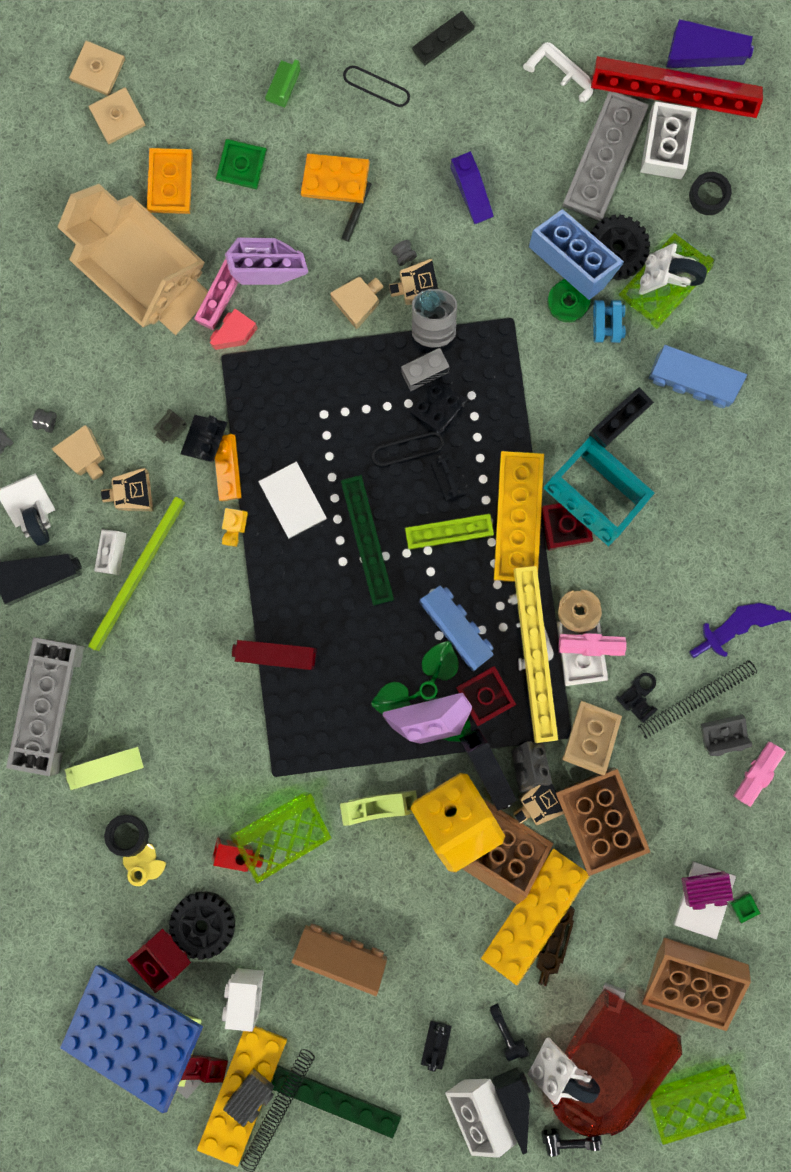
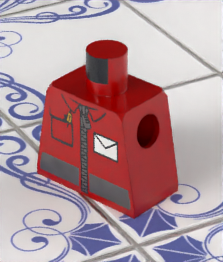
M217 837L212 862L213 866L248 872L249 866L262 867L264 855L253 853L252 846ZM237 855H245V860L236 859Z

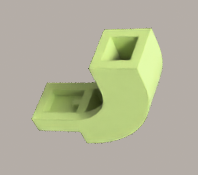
M136 747L65 769L70 790L142 769L144 766L139 749Z
M416 790L367 796L340 803L343 826L378 818L413 814L411 806L413 801L417 800Z

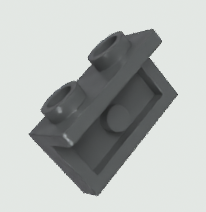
M743 714L701 724L704 748L710 756H721L724 753L743 751L745 748L752 747V742L747 734L746 718Z
M527 741L511 750L519 792H527L539 785L549 786L552 784L543 743Z

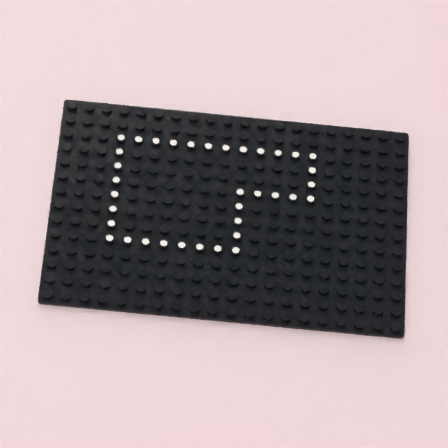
M512 318L458 324L456 325L454 339L441 347L421 345L412 336V331L223 355L221 362L230 434L236 437L242 497L238 499L239 509L248 512L243 541L256 642L317 649L314 670L259 664L272 775L280 777L466 752L461 742L439 739L420 744L409 741L392 729L383 715L371 704L379 691L388 683L399 682L405 685L408 689L409 697L419 692L420 686L424 682H430L433 676L426 675L422 670L423 658L431 648L448 641V639L419 602L420 599L440 585L443 589L447 587L454 596L451 600L456 606L460 604L467 613L465 618L469 623L473 621L481 631L478 635L482 640L487 639L494 648L491 651L494 655L476 670L472 671L453 647L459 662L458 671L449 680L436 678L434 682L438 692L436 698L439 699L458 694L455 687L495 666L516 705L479 726H476L469 714L470 732L479 729L491 749L522 745L527 741L535 742L526 669L521 671L518 669V659H524L521 627L518 628L516 626L517 623H520L518 603L512 605L508 602L509 596L516 594L515 582L494 581L501 451L533 453L514 320ZM440 348L449 365V373L437 378V380L467 398L468 400L464 404L465 407L459 410L456 418L453 417V421L449 422L444 428L445 431L440 433L444 439V445L441 450L386 466L376 465L371 457L375 447L427 432H433V427L410 413V410L435 380L410 391L401 373V366ZM429 435L380 448L375 452V459L379 463H385L438 448L441 440L437 435ZM451 453L466 494L446 501L431 461L437 459L442 454L448 455ZM297 461L327 519L289 539L258 481ZM362 475L394 601L375 606L372 603L341 480ZM485 514L491 515L493 536L408 550L405 532L407 527ZM541 518L538 581L544 627L554 653L553 658L548 662L558 740L569 739L571 724L561 653H559L558 648L559 639ZM418 696L409 702L411 705L427 701Z

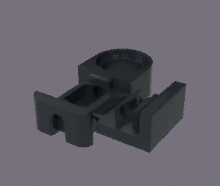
M651 673L639 674L631 681L632 686L620 697L617 695L615 697L618 703L626 711L631 710L641 723H644L658 710L653 705L649 706L645 702L647 699L643 698L656 686V679ZM643 676H648L651 679V686L647 689L642 688L640 685V679ZM651 709L644 717L642 716L646 711Z

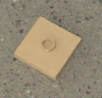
M85 41L69 79L109 96L125 61V57Z
M126 87L88 106L108 144L146 126Z

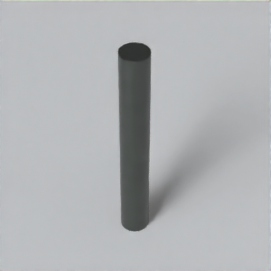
M368 181L366 184L364 203L372 186V184ZM355 203L341 237L342 240L349 242L364 203Z

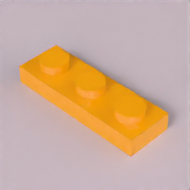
M233 434L224 435L215 456L219 501L242 498L236 437Z

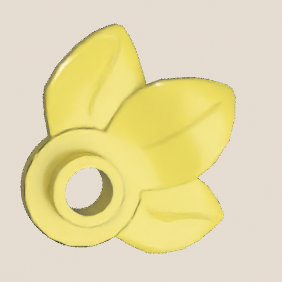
M147 844L143 851L136 856L123 857V865L128 870V881L134 886H142L149 879L158 878L166 866L164 861L156 860V851L152 844ZM137 871L142 873L141 879L136 878L135 874Z

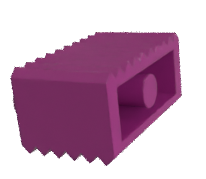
M725 871L681 878L686 905L692 907L693 910L705 909L707 904L713 903L714 906L728 905L727 901L734 899L730 875Z

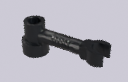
M498 1003L491 1006L490 1013L500 1029L507 1046L503 1050L508 1062L519 1057L523 1059L530 1056L527 1046L525 1047L524 1045L526 1043L523 1038L518 1041L513 1040Z
M552 1128V1133L547 1134L548 1129L541 1132L543 1143L546 1145L547 1155L551 1157L558 1156L560 1149L586 1148L592 1151L601 1150L602 1139L598 1135L586 1137L585 1139L561 1140L557 1128Z

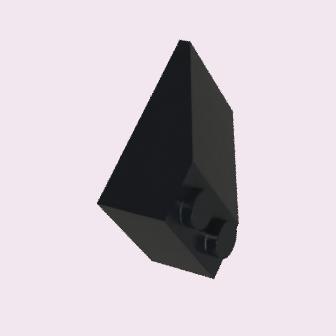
M516 1067L493 1077L496 1092L521 1152L524 1155L527 1153L530 1109L528 1093L531 1090L524 1072L519 1073Z

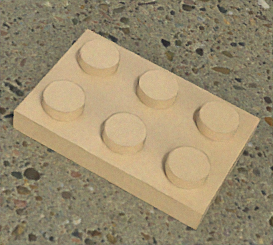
M581 701L562 760L604 776L607 772L622 716Z

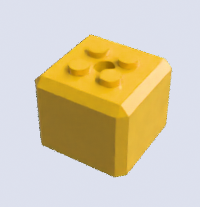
M457 774L412 803L411 811L435 853L448 871L457 872L504 842L505 835L468 774ZM451 808L457 809L454 816H446L447 811Z

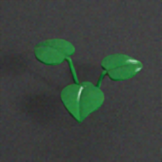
M446 641L437 644L424 656L422 670L426 675L433 677L430 682H424L420 686L419 692L408 697L409 692L405 685L399 682H391L379 691L371 702L372 706L383 715V712L410 706L409 701L418 696H421L425 701L437 699V686L434 684L436 678L449 680L458 671L459 662L451 643ZM469 717L467 718V721L460 735L447 737L443 739L447 741L461 742L459 738L465 736L471 731Z

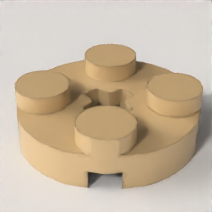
M569 591L560 600L558 618L567 629L584 634L595 628L599 623L602 614L601 603L598 597L590 591ZM583 607L584 615H577L574 608L580 609Z

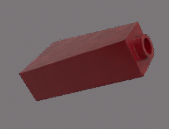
M237 640V644H233L232 657H235L234 662L314 670L317 649Z

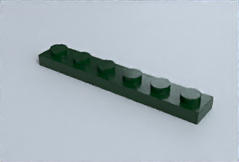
M362 475L341 480L373 606L394 601Z
M278 1066L272 1082L274 1091H281L287 1096L292 1097L291 1094L282 1090L281 1086L285 1084L294 1089V1092H296L294 1086H299L295 1097H293L294 1099L393 1139L401 1115L308 1077L303 1079L301 1085L286 1079V1081L294 1085L291 1086L284 1082L285 1078L289 1077L296 1082H299V1080L288 1075L290 1070ZM292 1071L290 1072V1074L296 1076L299 1079H302L299 1075L293 1073ZM282 1086L283 1089H286L290 1093H294L292 1090L286 1088L285 1086Z

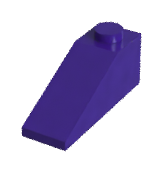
M471 151L451 159L450 169L474 225L494 217L479 169Z

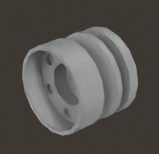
M428 289L414 297L412 301V336L418 343L427 347H441L454 339L457 318V301L454 296L444 290Z

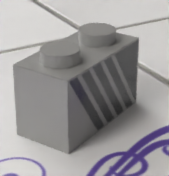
M438 348L401 366V373L410 391L449 373V365L441 349Z

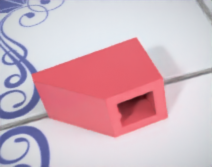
M234 309L232 313L229 312L225 316L222 327L213 332L210 344L215 350L246 345L257 330V325L237 309Z

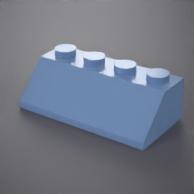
M563 209L532 232L529 248L588 300L603 290L623 265L624 261Z
M664 345L656 355L649 379L653 380L652 383L662 387L668 385L673 387L672 390L677 393L684 394L688 392L693 394L694 399L700 401L707 399L713 401L714 406L725 408V406L729 407L733 404L747 374Z
M440 585L420 599L419 603L468 667L474 671L494 655L491 652L494 648L487 639H481L478 635L481 631L473 621L471 623L468 622L465 618L467 613L460 604L457 606L451 600L454 596L447 587L443 589Z

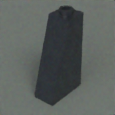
M71 554L0 562V595L5 605H12L81 575L79 571L82 569L81 563L77 557L74 558Z
M476 729L459 738L497 811L509 808L517 800L480 730Z

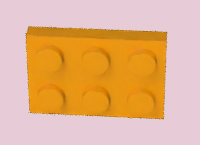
M149 148L147 210L150 213L190 214L192 149Z
M307 154L301 196L364 203L370 165L369 159Z

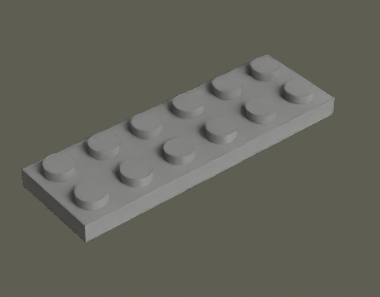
M609 91L562 205L563 207L602 221L649 106L648 104L623 94Z

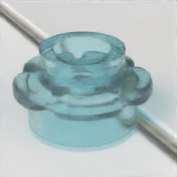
M426 290L421 294L420 304L425 310L432 312L439 306L440 299L435 291Z

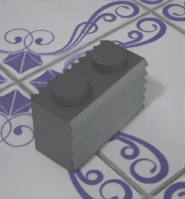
M253 1069L225 1103L223 1110L243 1127L248 1121L253 1123L260 1113L258 1111L259 1107L262 1104L266 1106L273 1098L274 1094L272 1091L274 1085Z

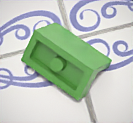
M295 59L293 65L281 60L266 94V101L285 108L301 71L299 60Z

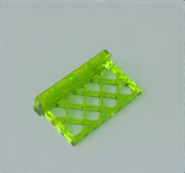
M675 233L660 248L671 245L675 240L682 248V252H676L677 254L684 257L695 256L699 259L698 262L706 267L707 274L713 268L715 259L710 255H703ZM645 265L619 293V296L651 321V324L658 329L696 286L686 285V287L676 285L673 289L674 284L667 283L665 286H670V293L667 296H658V289H655V297L643 298V295L640 294V298L631 299L626 293L630 289H640V280L644 275ZM656 301V309L652 313L644 309L643 302Z
M301 793L230 835L255 883H260L332 839L314 804L315 800L311 793ZM309 807L313 813L310 823L301 820L303 811ZM289 819L296 821L292 834L282 831L284 822ZM300 822L310 825L306 838L296 835ZM314 827L320 828L324 837L317 841L310 839ZM270 830L277 832L273 845L263 842L265 834ZM281 833L291 836L288 849L278 847ZM295 837L305 840L304 847L299 852L292 850ZM250 842L258 843L255 856L247 855L243 846ZM262 845L272 847L269 860L259 858ZM276 849L287 851L285 859L281 863L273 862ZM257 861L267 862L266 872L258 876L255 870Z
M729 1064L645 1090L663 1145L747 1118L736 1083L737 1078ZM731 1084L732 1091L728 1097L720 1093L723 1086ZM708 1091L712 1093L708 1103L699 1100L701 1094ZM717 1096L726 1100L721 1110L712 1106ZM685 1098L691 1100L687 1110L678 1106L680 1101ZM696 1103L705 1107L700 1117L691 1113ZM731 1103L738 1106L739 1114L733 1116L726 1114ZM663 1105L671 1107L666 1117L658 1114L656 1108ZM675 1110L684 1114L679 1124L670 1120ZM710 1110L719 1114L716 1121L711 1123L704 1120ZM688 1117L697 1120L695 1128L687 1129L684 1127ZM667 1124L676 1127L674 1135L665 1137L663 1131Z

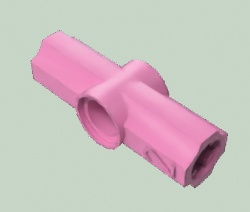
M559 634L558 648L559 653L582 654L583 656H625L626 637L602 636V634Z
M768 742L757 760L751 763L752 767L750 770L745 772V778L733 796L751 807L761 790L766 788L772 781L774 770L786 752L777 745Z

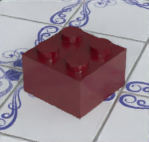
M560 503L541 507L547 551L586 545L593 542L592 531Z
M495 666L455 687L458 694L463 693L471 704L472 710L470 715L476 726L485 723L516 705Z
M163 928L127 959L154 993H157L174 980L191 963L187 954L176 945L172 936L166 933Z

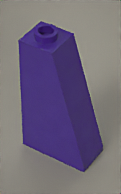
M679 19L674 31L666 68L744 65L747 58L750 59L753 54L754 45H751L753 36Z

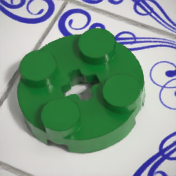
M566 279L559 281V283L552 287L547 299L551 315L559 321L568 323L581 319L588 311L591 299L588 300ZM567 296H571V300H574L575 303H571V305L568 306L563 301V299H566Z

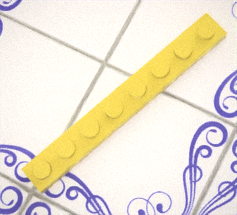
M537 566L515 568L513 570L535 743L558 740Z

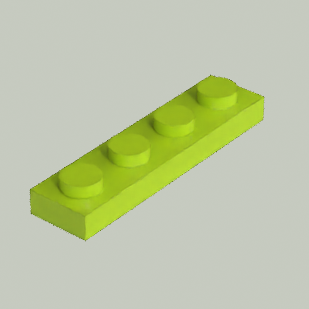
M490 514L405 528L408 550L494 535Z

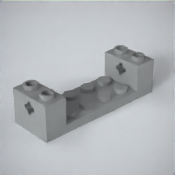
M33 637L6 768L45 776L59 774L63 752L57 751L73 670L74 667H81L85 646Z

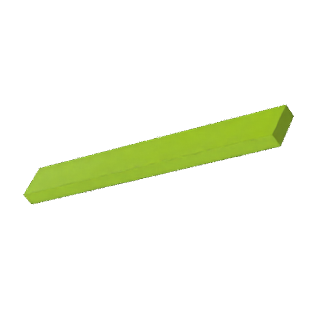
M174 497L88 644V647L99 651L185 505V502L180 498Z

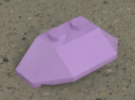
M237 238L225 254L230 274L241 285H280L308 273L303 253L298 250L295 251L292 247L276 238Z
M459 693L383 712V717L392 729L411 742L422 744L460 735L472 710V706L465 695Z

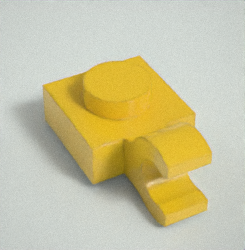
M225 508L222 529L227 530L222 538L223 545L237 547L239 532H245L248 512Z

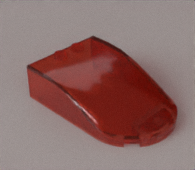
M605 988L581 1022L564 1052L578 1069L585 1070L589 1076H592L600 1087V1093L593 1103L561 1097L558 1104L552 1102L556 1116L567 1128L586 1137L607 1134L613 1136L622 1132L634 1121L681 1057V1036Z

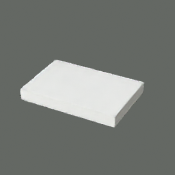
M297 461L258 481L289 539L327 519Z
M561 621L556 622L558 639L559 634L583 635L567 629ZM600 621L595 628L584 634H602ZM561 653L565 686L608 680L605 655L583 656L582 654Z
M693 862L688 877L721 871ZM729 874L731 888H733L736 876ZM683 892L674 925L717 939L727 905L714 906L713 903L707 904L705 909L693 910L692 907L686 905Z

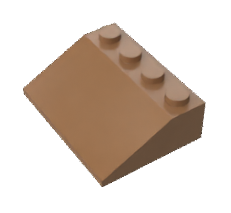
M617 768L608 769L604 776L597 773L556 792L588 876L650 853L647 841Z
M483 799L505 835L504 842L462 869L518 905L527 897L554 843L524 824H520L518 820L502 810L497 811L493 804Z
M316 924L305 926L291 963L377 996L387 962V956H384L382 950L372 948V950L363 947L364 944L357 940L348 942L343 940V935L336 932H331V934L322 931L323 928Z
M664 938L657 952L642 1004L727 1031L751 983L749 965Z

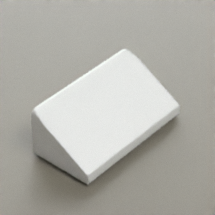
M101 530L95 572L120 574L127 533Z

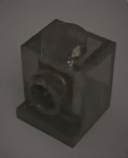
M168 409L167 413L153 429L157 432L154 436L165 444L168 441L172 445L188 425L171 409ZM171 424V429L166 431L165 426Z

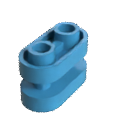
M594 300V343H603L605 336H610L611 343H620L621 338H625V325H622V317H625V305L621 303V300H611L610 307H605L604 300ZM605 315H610V328L605 327Z

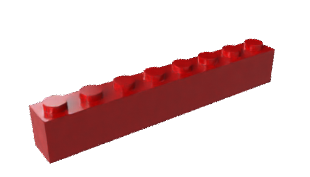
M599 56L596 58L591 88L752 118H757L763 101V86Z

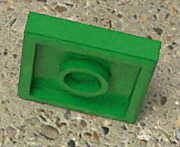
M226 139L216 180L257 190L267 148Z

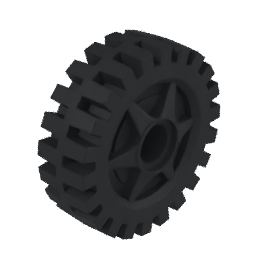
M621 214L619 217L611 215L610 218H603L590 232L624 261L612 278L615 280L623 278L625 280L630 276H634L644 266L650 252L649 235L645 233V227H640L638 220L632 221L633 217L628 216V218H624L625 215ZM619 244L623 250L616 251L613 245Z
M207 891L192 893L182 899L173 910L169 920V934H171L176 945L190 956L189 958H198V960L212 958L220 954L232 940L235 931L234 912H232V908L227 904L226 900L215 893ZM204 920L208 925L207 930H200L197 926V921Z

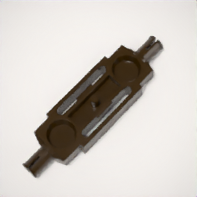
M572 906L569 907L546 942L545 950L543 952L540 951L537 956L536 968L541 971L539 985L547 986L549 975L558 974L560 963L563 964L574 924L573 915L575 909ZM569 924V928H568V932H567V935H566L565 943H564V946H563L562 954H561L560 957H558L559 950H560V946H562V943H563V940H564V936H565V935H564L565 928H566V925Z

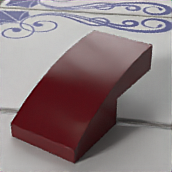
M191 1055L181 1080L223 1083L228 1060L210 1056Z

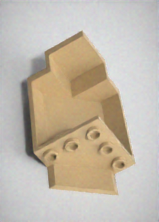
M100 184L70 195L58 224V228L76 244L69 260L142 327L149 324L153 325L159 320L173 334L177 335L196 315L208 293V290L197 281L202 274L201 269L205 262L132 196L117 201Z

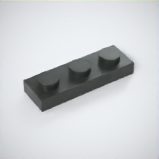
M460 11L414 45L412 50L425 66L473 31L475 26L464 12Z

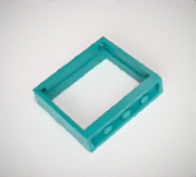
M591 436L543 487L544 490L608 547L620 536L655 494ZM580 456L635 504L618 527L562 478Z

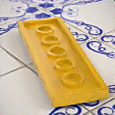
M501 451L494 581L515 582L513 570L515 568L537 566L538 573L544 454Z
M553 848L527 897L518 905L516 904L481 959L512 983L519 985L590 877L587 871Z
M257 1026L254 1027L252 1032L243 1031L197 1151L238 1167L256 1119L253 1123L248 1121L243 1127L228 1115L223 1108L253 1069L271 1083L287 1038Z

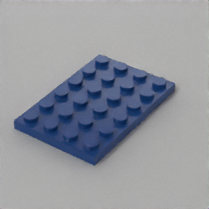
M97 965L93 970L60 1048L159 1112L166 1113L203 1026L108 969Z

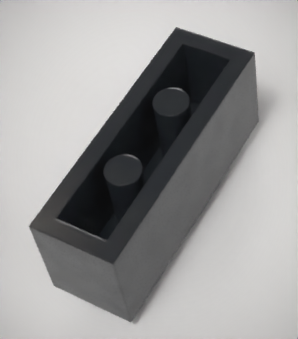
M638 387L592 429L588 435L606 448L654 402Z

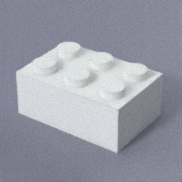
M654 102L649 116L641 173L682 179L688 166L697 108Z
M238 968L235 974L231 975V979L226 984L224 998H228L222 1014V1021H226L225 1029L253 1031L260 1013L264 971Z
M465 1079L445 1092L471 1156L500 1157L517 1144L491 1079Z

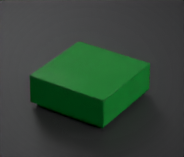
M750 893L730 903L741 924L761 914Z

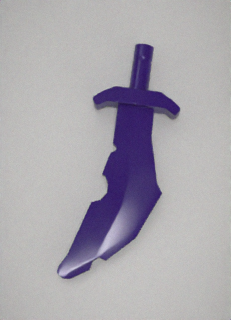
M762 603L737 606L735 612L713 632L709 629V623H704L703 636L706 641L690 650L689 653L694 659L712 648L716 654L727 657L728 653L721 646L733 639L735 634L741 635L748 632L752 625L764 627L781 621L791 620V613L783 609L776 610L775 606Z

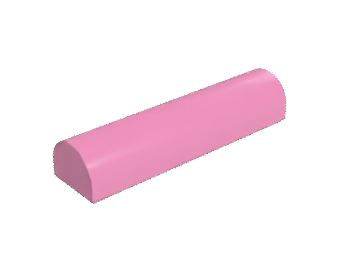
M226 259L194 318L196 322L211 330L215 329L239 283L230 274Z

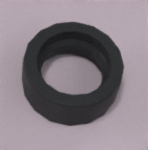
M706 172L700 175L692 184L689 192V200L692 207L704 215H715L721 212L730 201L732 195L731 184L725 176L717 172ZM712 182L721 188L722 199L718 204H705L699 198L698 190L702 184Z
M126 814L112 819L107 825L104 834L105 844L109 851L123 857L139 854L147 845L149 838L148 828L145 823L136 816ZM123 823H132L139 831L138 842L129 849L120 848L114 840L115 830Z

